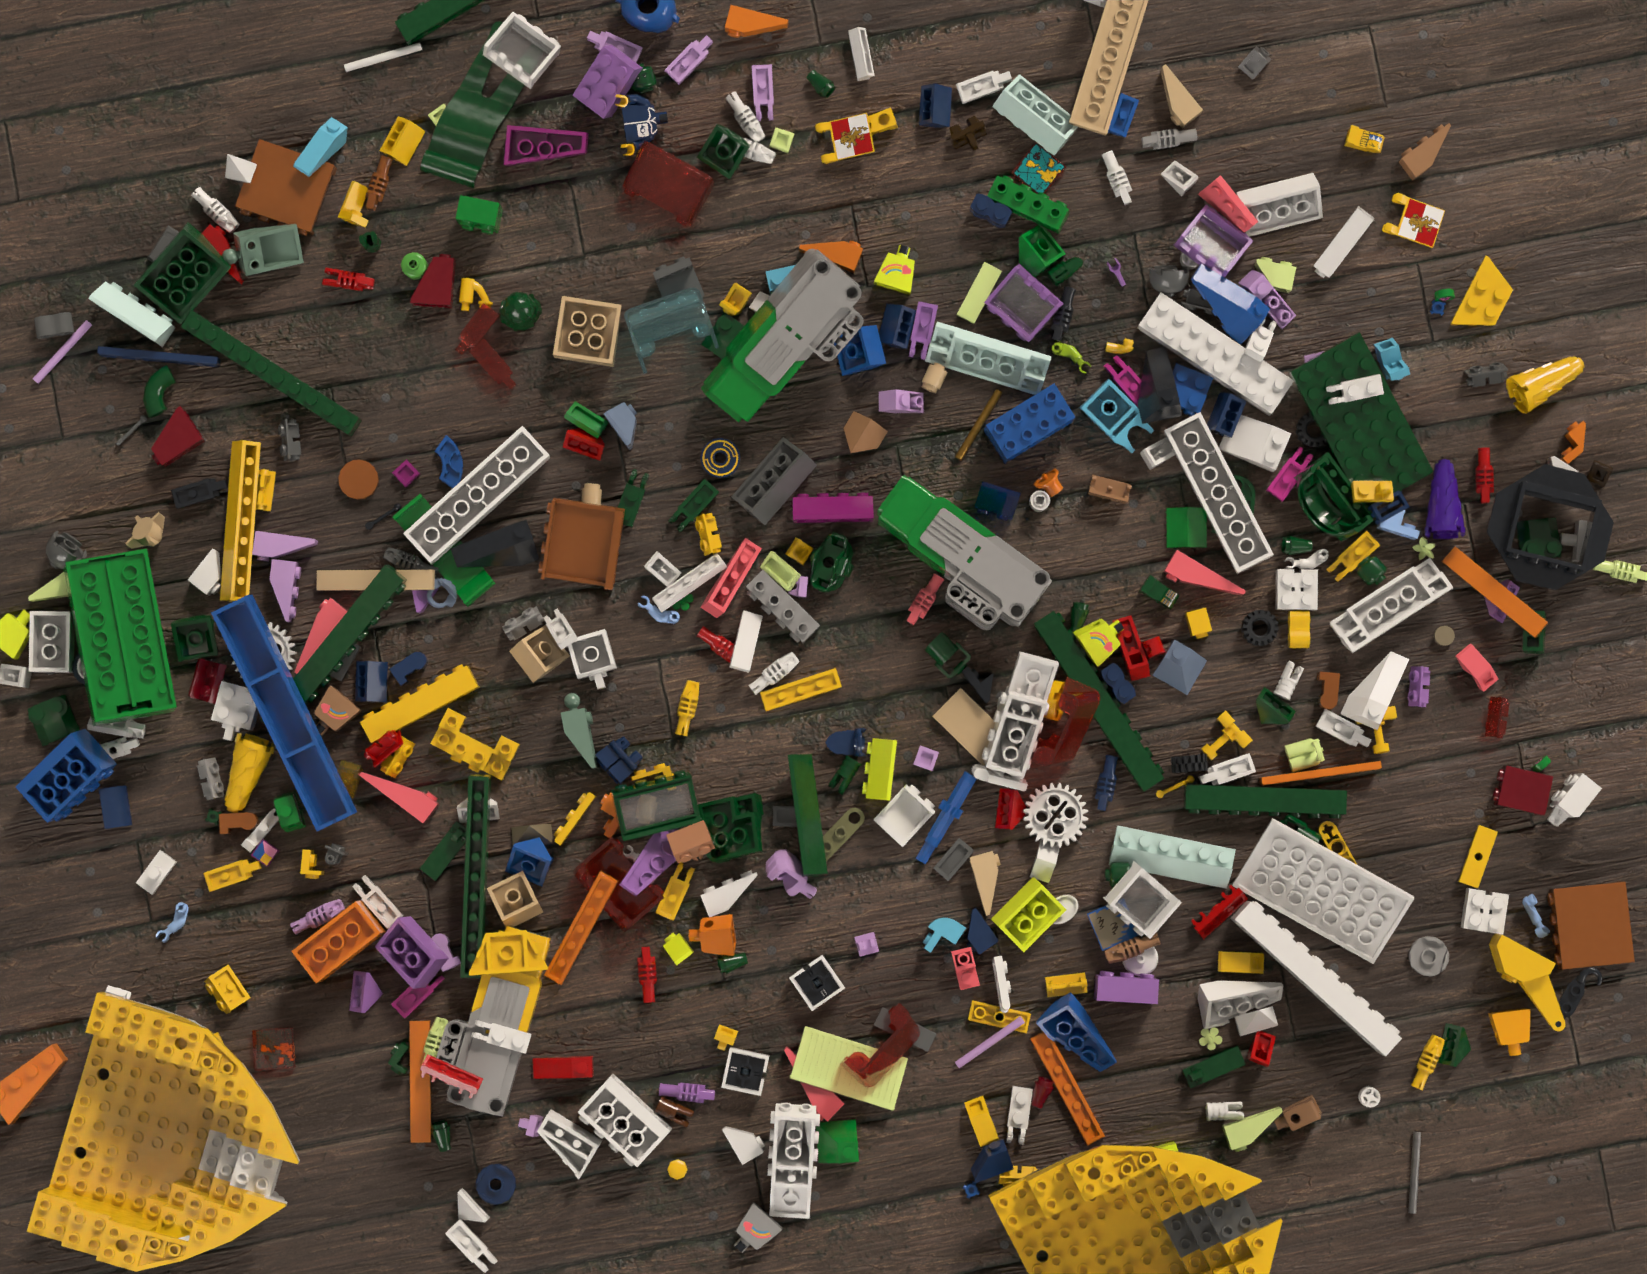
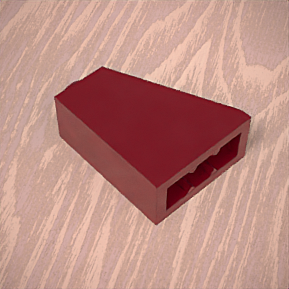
M439 254V257H433L411 297L410 303L412 306L452 308L456 261L454 258H451V255Z
M179 406L175 410L151 448L154 453L151 456L157 465L161 464L167 467L205 442V439L183 407Z

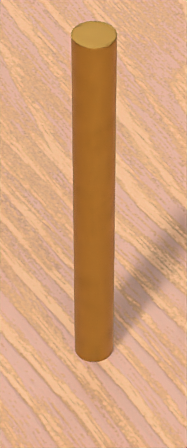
M997 389L994 391L955 455V458L962 461L1001 397V391Z

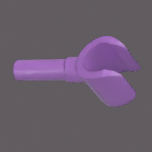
M1114 258L1116 265L1111 267L1109 262H1107V266L1111 272L1115 273L1121 286H1124L1126 283L1120 272L1121 265Z

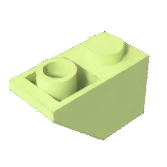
M1261 257V259L1255 261L1254 266L1257 271L1265 276L1276 291L1291 292L1296 267H1293L1292 263L1280 261L1279 264L1272 262V259L1267 257Z

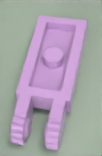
M772 64L752 65L756 119L761 121L762 118L760 106L768 105L767 114L769 121L773 120L772 105H774Z

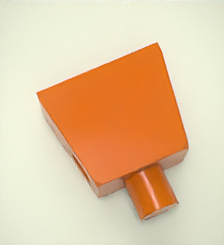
M733 915L702 918L700 929H689V942L700 941L701 950L704 953L734 956L736 936Z

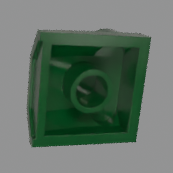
M716 124L697 158L728 179H731L750 148V144L730 129Z
M724 312L701 343V346L723 359L726 356L727 346L742 330L744 325Z
M1556 518L1517 522L1519 550L1549 558L1561 557L1562 544L1559 540Z
M211 615L182 618L171 622L179 662L219 655L214 621Z
M65 694L27 709L29 719L33 723L43 747L80 730Z

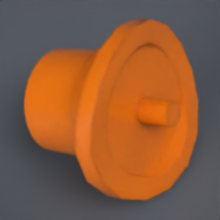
M1056 468L1046 474L1043 473L1034 482V486L1044 490L1049 497L1055 496L1063 489L1058 480L1059 471Z

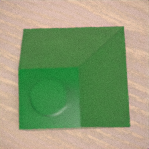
M1040 225L1019 237V264L1034 277L1043 273L1066 255L1047 229Z
M856 1119L820 1122L819 1126H816V1131L819 1132L817 1144L819 1163L859 1162Z

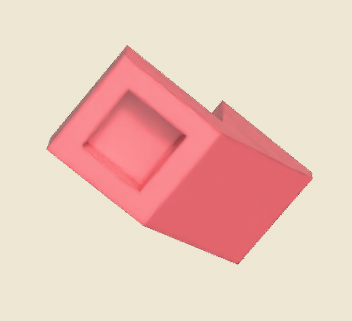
M1471 643L1456 655L1462 669L1472 675L1477 686L1483 692L1498 680L1492 666Z
M971 947L951 951L960 990L980 986Z

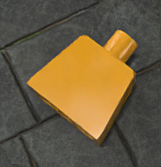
M1522 1008L1488 1013L1498 1045H1508L1509 1056L1521 1055L1520 1043L1529 1042L1530 1009Z

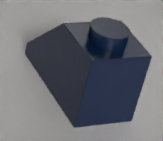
M973 908L967 939L969 940L967 945L971 947L972 953L977 951L980 955L999 940L978 910Z
M1004 1140L994 1141L984 1146L971 1167L976 1183L1014 1169Z

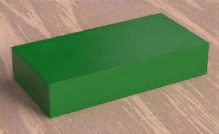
M576 401L564 416L566 420L597 439L609 423Z

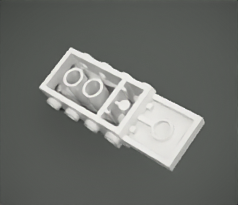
M1019 651L1009 686L1006 687L1005 692H1002L998 698L997 710L993 719L995 725L988 733V747L983 749L982 759H984L985 767L989 770L1001 771L1011 776L1024 777L1026 770H1029L1032 752H1035L1037 747L1036 739L1038 733L1040 734L1043 728L1042 720L1044 715H1047L1049 709L1047 700L1059 665L1058 661Z
M776 1103L775 1111H771L770 1122L774 1124V1129H770L769 1140L773 1141V1146H769V1158L772 1159V1164H768L767 1175L771 1176L769 1216L810 1219L812 1178L816 1179L817 1166H813V1161H817L818 1149H814V1144H818L819 1132L815 1131V1126L820 1124V1114H816V1106H811L810 1104Z

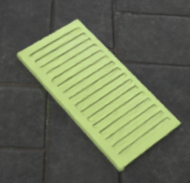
M805 1026L790 1079L894 1111L908 1058Z

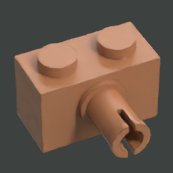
M704 820L666 835L677 863L687 862L691 859L698 861L697 857L701 860L704 854L715 849Z

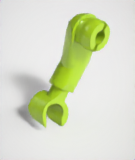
M1060 342L1052 345V352L1055 355L1071 358L1075 364L1079 365L1080 371L1083 374H1087L1082 370V366L1087 364L1091 367V365L1082 359V356L1075 347Z

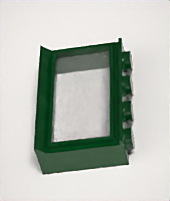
M681 770L674 772L673 776L666 777V775L654 777L652 781L639 780L634 783L635 785L628 787L627 785H619L615 787V790H611L620 836L623 841L692 825L701 821L692 776L689 772Z

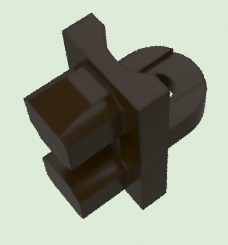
M972 116L966 120L967 128L962 130L959 124L949 128L952 145L955 150L969 144L971 149L975 151L979 149L976 140L987 135L983 120L979 121L976 116Z

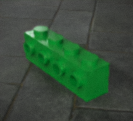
M997 175L987 195L994 203L1004 204L1010 208L1012 213L1057 234L1060 233L1069 215V209L1065 203L1058 200L1053 202L1044 193L1039 192L1036 194L1027 185L1021 184L1019 186L1013 183L1014 180L1005 175L1000 177Z

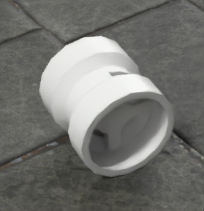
M1041 490L1034 492L1029 500L1031 509L1036 512L1046 510L1050 504L1049 495Z

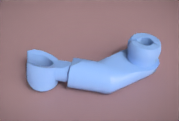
M641 596V598L647 601V604L643 606L638 602V606L646 608L648 613L657 622L675 624L679 621L680 615L678 612L665 610L661 613L655 605L650 604L647 596Z
M1530 894L1528 897L1523 898L1522 904L1533 925L1537 927L1535 929L1536 935L1539 938H1544L1550 930L1542 924V919L1534 907L1537 904V899L1533 894Z
M183 902L178 903L174 919L167 926L168 928L157 932L156 938H159L163 933L166 934V937L161 942H167L171 933L174 934L185 925L188 914L187 904Z

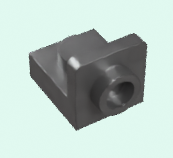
M1256 46L1238 67L1253 80L1266 64L1270 62L1271 58L1268 57L1270 54L1264 48Z

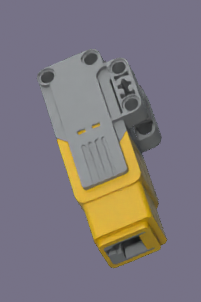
M506 926L505 931H503V930H498V932L523 931V930L517 929V928H514V927H510V926ZM528 932L546 962L551 938ZM543 970L481 976L469 1021L454 1019L447 1023L436 1058L483 1078L477 1094H474L471 1099L469 1098V1091L463 1090L462 1094H459V1087L449 1085L446 1101L478 1112L503 1117L522 1053L486 1043L487 1041L471 1037L472 1032L481 1033L484 1036L489 1035L490 1029L475 1025L476 1020L489 1024L495 1023L528 1033L542 987L541 975ZM452 1024L459 1025V1034H455L452 1031ZM452 1039H456L452 1042L451 1048H453L454 1050L449 1053V1049L446 1048V1046L451 1044Z

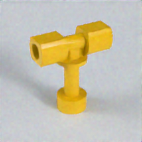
M1395 706L1387 708L1378 730L1374 729L1376 745L1372 746L1374 754L1390 752L1389 744L1384 743L1381 725H1384L1386 720L1397 718Z
M1225 711L1217 718V721L1224 727L1222 729L1224 734L1211 746L1206 744L1201 750L1212 761L1217 756L1216 751L1228 740L1231 742L1235 740L1242 748H1245L1253 740L1244 730L1241 731L1233 723L1235 720Z

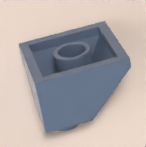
M623 402L606 411L604 416L630 450L633 448L637 423L635 415L637 412L631 404L627 406Z
M1173 640L1152 676L1188 695L1207 660L1187 646Z

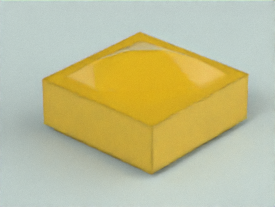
M796 537L787 550L786 555L799 564L804 565L814 548Z

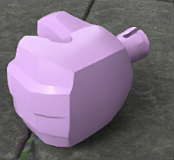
M778 850L766 861L767 877L771 881L775 878L777 880L783 879L784 888L788 895L794 896L801 892L809 899L812 896L814 897L817 889L807 883L808 876L804 877L802 862L789 850Z

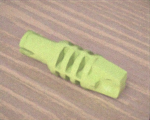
M1605 560L1593 568L1595 571L1609 573L1612 578L1633 583H1637V579L1647 581V572L1640 571L1641 566L1619 560L1613 562Z
M440 1017L435 1018L423 1049L425 1053L423 1062L427 1054L435 1058L437 1057L448 1020Z

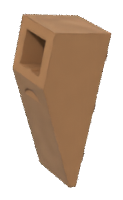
M1450 123L1445 127L1441 124L1432 131L1434 135L1430 138L1427 136L1423 137L1417 142L1418 147L1413 150L1409 148L1401 154L1403 158H1401L1399 163L1412 181L1432 166L1451 127Z

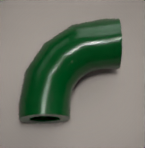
M167 365L151 375L144 388L143 402L149 418L156 417L167 410L163 395L170 385L176 383Z

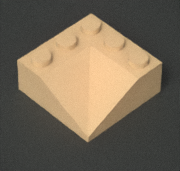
M562 296L553 351L554 358L614 367L622 305Z

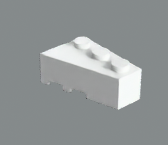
M552 1109L546 1115L537 1131L553 1151L555 1150L563 1159L562 1161L570 1167L578 1179L584 1173L603 1141Z

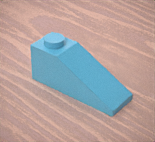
M331 117L318 129L295 161L293 167L310 177L346 143L347 127Z

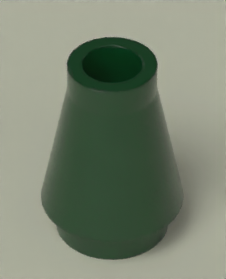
M812 70L807 75V79L820 97L828 98L835 91L836 86L833 85L834 82L815 70Z
M1288 536L1282 539V553L1289 556L1311 552L1312 541Z
M1073 602V605L1070 606L1071 630L1076 631L1084 626L1090 611L1088 609L1089 604Z
M745 952L735 954L734 956L721 955V957L717 958L720 973L725 972L727 974L748 964Z
M447 1120L432 1123L431 1133L439 1147V1151L450 1150V1125L447 1123Z

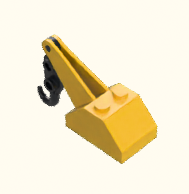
M1494 933L1489 943L1496 969L1502 974L1501 978L1515 984L1518 982L1554 1031H1562L1565 1028L1564 1019L1570 1017L1575 1012L1585 992L1586 977L1589 974H1595L1598 978L1597 985L1600 986L1602 983L1601 972L1594 967H1587L1567 984L1562 996L1557 1001L1549 978V974H1551L1556 963L1502 934Z

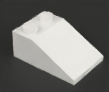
M1241 415L1232 438L1223 436L1219 449L1270 472H1274L1277 469L1291 433Z

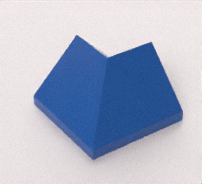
M540 837L514 843L505 872L515 875L523 871L528 881L543 886L554 857L549 855Z

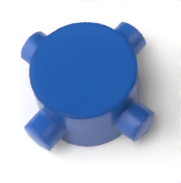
M1433 300L1430 313L1442 316L1446 303Z
M974 1181L972 1184L963 1186L967 1194L966 1197L969 1199L976 1194H980Z

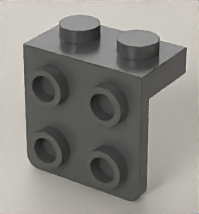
M680 257L674 260V264L670 266L666 264L661 265L653 272L668 311H675L704 298V292L690 257L686 259L685 257Z

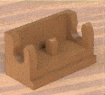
M1092 475L1087 494L1126 504L1132 485Z

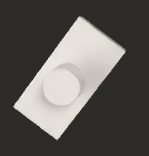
M1587 520L1575 522L1574 534L1561 533L1560 535L1562 545L1573 546L1572 561L1579 562L1587 530Z
M159 850L136 884L153 895L177 862Z

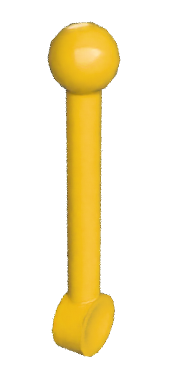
M1190 775L1186 780L1163 791L1158 790L1156 796L1162 798L1164 794L1187 783H1193L1195 778Z

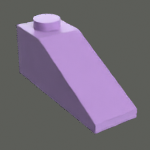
M256 531L252 555L257 556V560L269 562V558L276 559L318 544V541L311 538Z

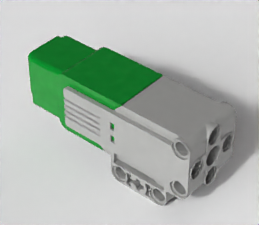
M807 250L800 261L727 346L726 356L703 382L704 385L701 387L703 393L737 422H740L742 418L749 422L770 396L777 395L813 352L825 361H832L863 325V317L853 306L861 297L860 285L819 250ZM855 315H856V316H857V321H856L855 323L851 324L852 321H853L854 318H855ZM830 347H831V351H830L829 354H827V355H823V354H822V353L826 352L827 350H829Z
M903 475L877 510V515L879 516L878 524L904 542L912 554L951 582L945 594L946 603L982 630L993 628L999 618L1008 625L1019 627L1052 582L1047 571L1040 568L949 500L943 497H936L910 477L908 478ZM956 592L959 594V597H953L950 593ZM983 616H990L992 620L986 621L983 619Z

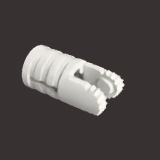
M1291 661L1287 662L1280 677L1281 679L1273 692L1275 695L1289 701L1304 668L1298 666L1290 678L1295 665Z
M1242 1102L1206 1103L1207 1121L1244 1119V1114L1241 1111H1234L1243 1107Z

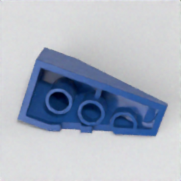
M1203 264L1198 266L1191 278L1203 299L1207 300L1213 308L1214 316L1217 315L1223 323L1222 328L1239 344H1242L1262 324L1270 310L1255 295Z
M1071 992L1056 1000L1036 1021V1024L1049 1039L1058 1041L1064 1045L1066 1050L1073 1051L1080 1056L1081 1060L1101 1072L1117 1062L1084 1007Z

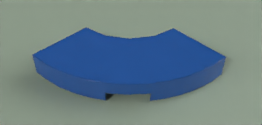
M446 435L435 452L442 461V473L439 479L453 489L461 482L463 460L456 444Z

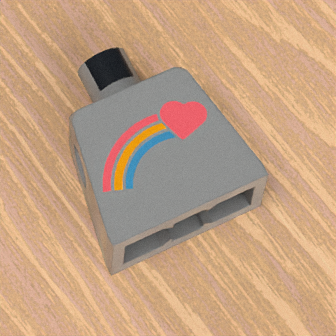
M753 1202L736 1229V1232L741 1237L734 1246L742 1253L750 1245L758 1250L782 1230V1226Z

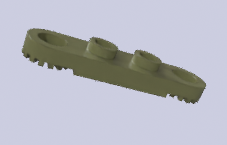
M849 809L823 836L826 862L863 824L865 817L860 809ZM857 812L860 815V821L857 824H852L849 821L850 813Z

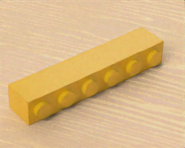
M461 664L453 668V673L448 676L442 674L434 679L435 682L429 686L425 683L417 687V692L412 695L408 692L399 697L400 701L394 704L389 702L381 706L382 710L376 714L372 711L364 715V720L360 721L370 742L376 743L388 730H400L480 688L469 666L463 667Z

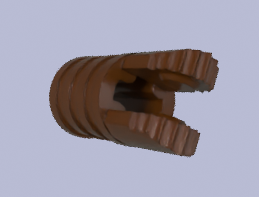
M662 1096L654 1113H658L675 1123L688 1127V1120L677 1115L676 1112L692 1117L694 1111Z

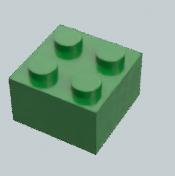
M460 195L455 219L464 230L473 231L474 228L481 229L482 233L493 235V232H499L503 209L498 202Z

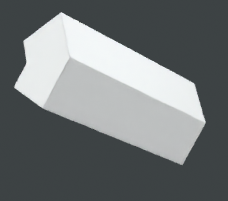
M857 27L848 30L857 81L870 79V77L875 75L866 29Z

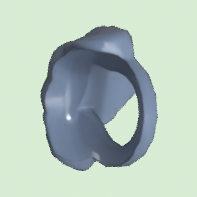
M436 578L435 589L442 585L449 595L445 602L439 604L432 599V592L434 590H428L427 600L429 604L435 608L453 607L457 599L455 585L449 580Z

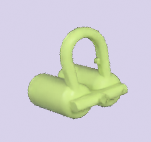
M1309 738L1284 746L1292 773L1317 766L1320 762L1325 761L1322 752L1324 750L1320 746L1319 739L1313 740Z

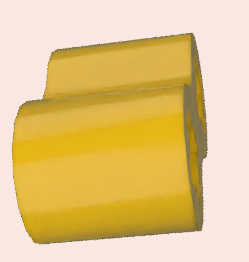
M1309 610L1288 611L1289 648L1310 647Z

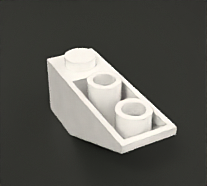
M750 870L740 874L741 879L734 881L731 878L723 881L722 887L715 889L713 885L704 889V894L700 896L708 916L712 917L729 910L756 878L757 872L752 873Z

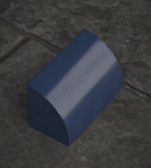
M935 83L921 86L919 125L936 128L950 127L951 87Z
M886 304L879 332L881 344L907 349L916 310L903 305Z
M1219 393L1207 423L1210 432L1232 438L1246 401L1231 393Z
M356 661L355 701L387 702L388 662Z
M127 786L99 789L104 828L112 829L131 826L132 819Z

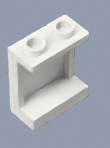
M907 784L873 819L902 847L935 813L933 810L935 805L927 798L925 800L920 798L918 795L921 792L913 785L909 787Z

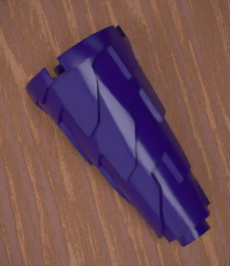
M1447 459L1438 460V463L1434 465L1428 515L1424 529L1425 536L1430 538V533H1433V539L1458 538L1459 532L1462 537L1465 536L1466 532L1454 464L1450 463V460Z

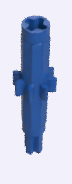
M964 771L948 801L943 799L938 808L942 811L916 856V859L924 864L928 862L953 819H959L962 815L963 810L960 807L977 780L970 773Z

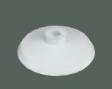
M1155 947L1144 950L1143 954L1123 961V965L1129 973L1135 976H1140V973L1150 974L1157 966L1158 953Z

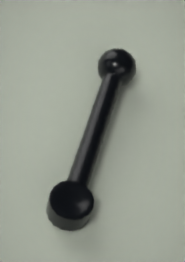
M399 503L395 504L394 508L372 522H367L365 524L366 529H373L375 524L393 512L401 510L402 506Z

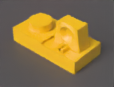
M1353 481L1351 483L1353 502H1393L1394 500L1392 481Z

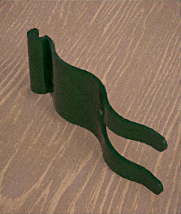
M495 22L484 45L503 24L502 22ZM502 39L494 48V50H496L497 52L500 48ZM532 43L516 64L521 65L523 70L531 75L543 54V50ZM484 45L472 63L461 86L440 116L420 166V170L471 188H475L478 173L480 174L488 148L496 131L510 112L524 87L523 83L508 73L491 97L486 98L482 96V90L493 64L491 60L483 55Z

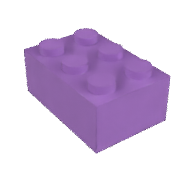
M613 45L603 46L573 96L603 119L612 117L618 108L615 104H619L621 101L615 95H626L643 68Z
M411 916L398 917L375 946L412 989L425 988L449 959Z
M1100 971V975H1095L1094 999L1097 1001L1158 1004L1159 979L1154 978L1152 974L1140 973V977H1134L1132 973L1120 972V976H1114L1113 972Z

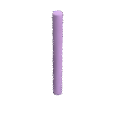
M86 320L33 377V380L39 384L88 331L92 324Z
M1021 1016L955 1061L958 1068H961L1025 1023Z

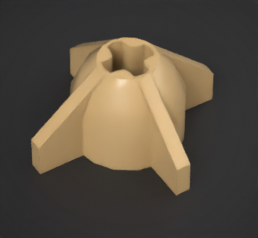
M159 512L153 518H140L137 515L135 517L137 524L132 532L133 536L126 542V545L131 549L143 546L154 547L162 539L165 517Z

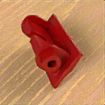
M399 729L397 731L388 730L378 739L380 745L373 743L369 748L365 749L364 757L368 760L371 758L374 767H377L403 745Z

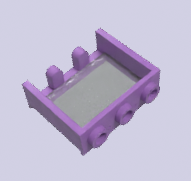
M1206 204L1174 246L1198 265L1203 264L1225 277L1253 240L1246 233L1236 228L1229 220L1218 214L1215 209Z
M1020 264L1012 269L984 302L991 313H997L1007 327H1012L1017 331L1016 334L1021 340L1028 342L1036 336L1064 304Z

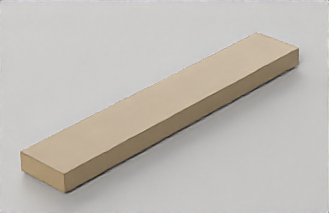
M317 570V591L365 590L381 570ZM396 570L407 579L404 583L406 585L404 590H435V570Z

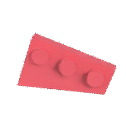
M1221 175L1198 193L1202 199L1243 233L1258 223L1257 219Z

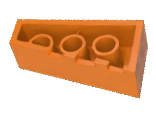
M57 1043L50 1045L0 1081V1114L8 1125L14 1124L35 1097L68 1061V1058Z

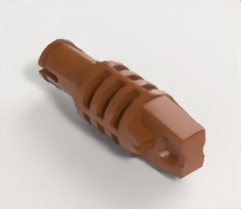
M381 155L377 171L372 173L365 198H368L366 208L376 211L378 203L383 201L389 182L388 172L393 162L392 158Z

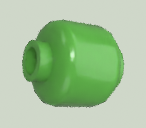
M412 252L404 256L401 261V268L406 277L418 280L425 274L428 264L421 254Z

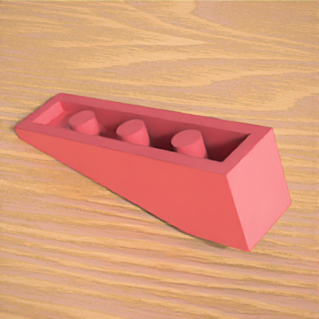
M744 538L700 608L716 618L721 616L726 611L762 548Z
M1178 550L1174 552L1163 571L1167 574L1165 577L1174 583L1179 581L1241 596L1246 592V590Z
M332 598L329 600L325 599L319 606L320 611L316 616L295 669L296 674L347 613V610Z
M365 772L359 774V776L424 824L440 805L436 802L438 798L429 791L425 794L424 792Z
M786 1047L784 1051L793 1067L796 1054L789 1047ZM800 1082L812 1106H816V1114H820L821 1121L825 1119L828 1122L844 1105V1102L834 1092Z

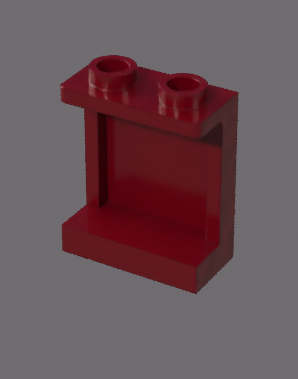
M1507 765L1503 766L1497 774L1499 784L1498 789L1495 788L1492 799L1495 800L1494 805L1545 816L1554 776Z

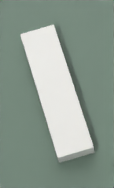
M716 553L652 597V600L662 613L727 566L718 553Z

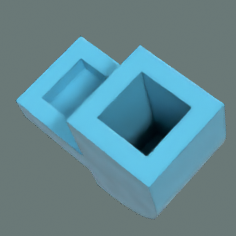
M1393 338L1374 344L1376 356L1386 380H1400L1404 376L1410 375L1409 367L1402 360L1399 345Z
M942 917L935 919L928 925L934 932L933 934L928 933L923 941L925 944L924 949L931 953L941 936L956 944L966 927L951 918Z

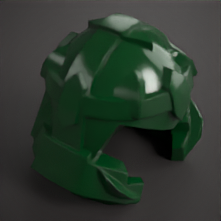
M513 292L505 300L501 301V307L499 308L501 323L513 328L514 331L534 327L535 322L542 314L539 300L535 299L533 294L527 295V293Z

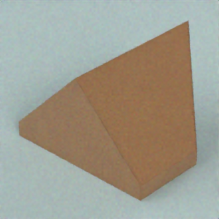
M854 411L843 428L850 453L878 449L888 432L872 419Z

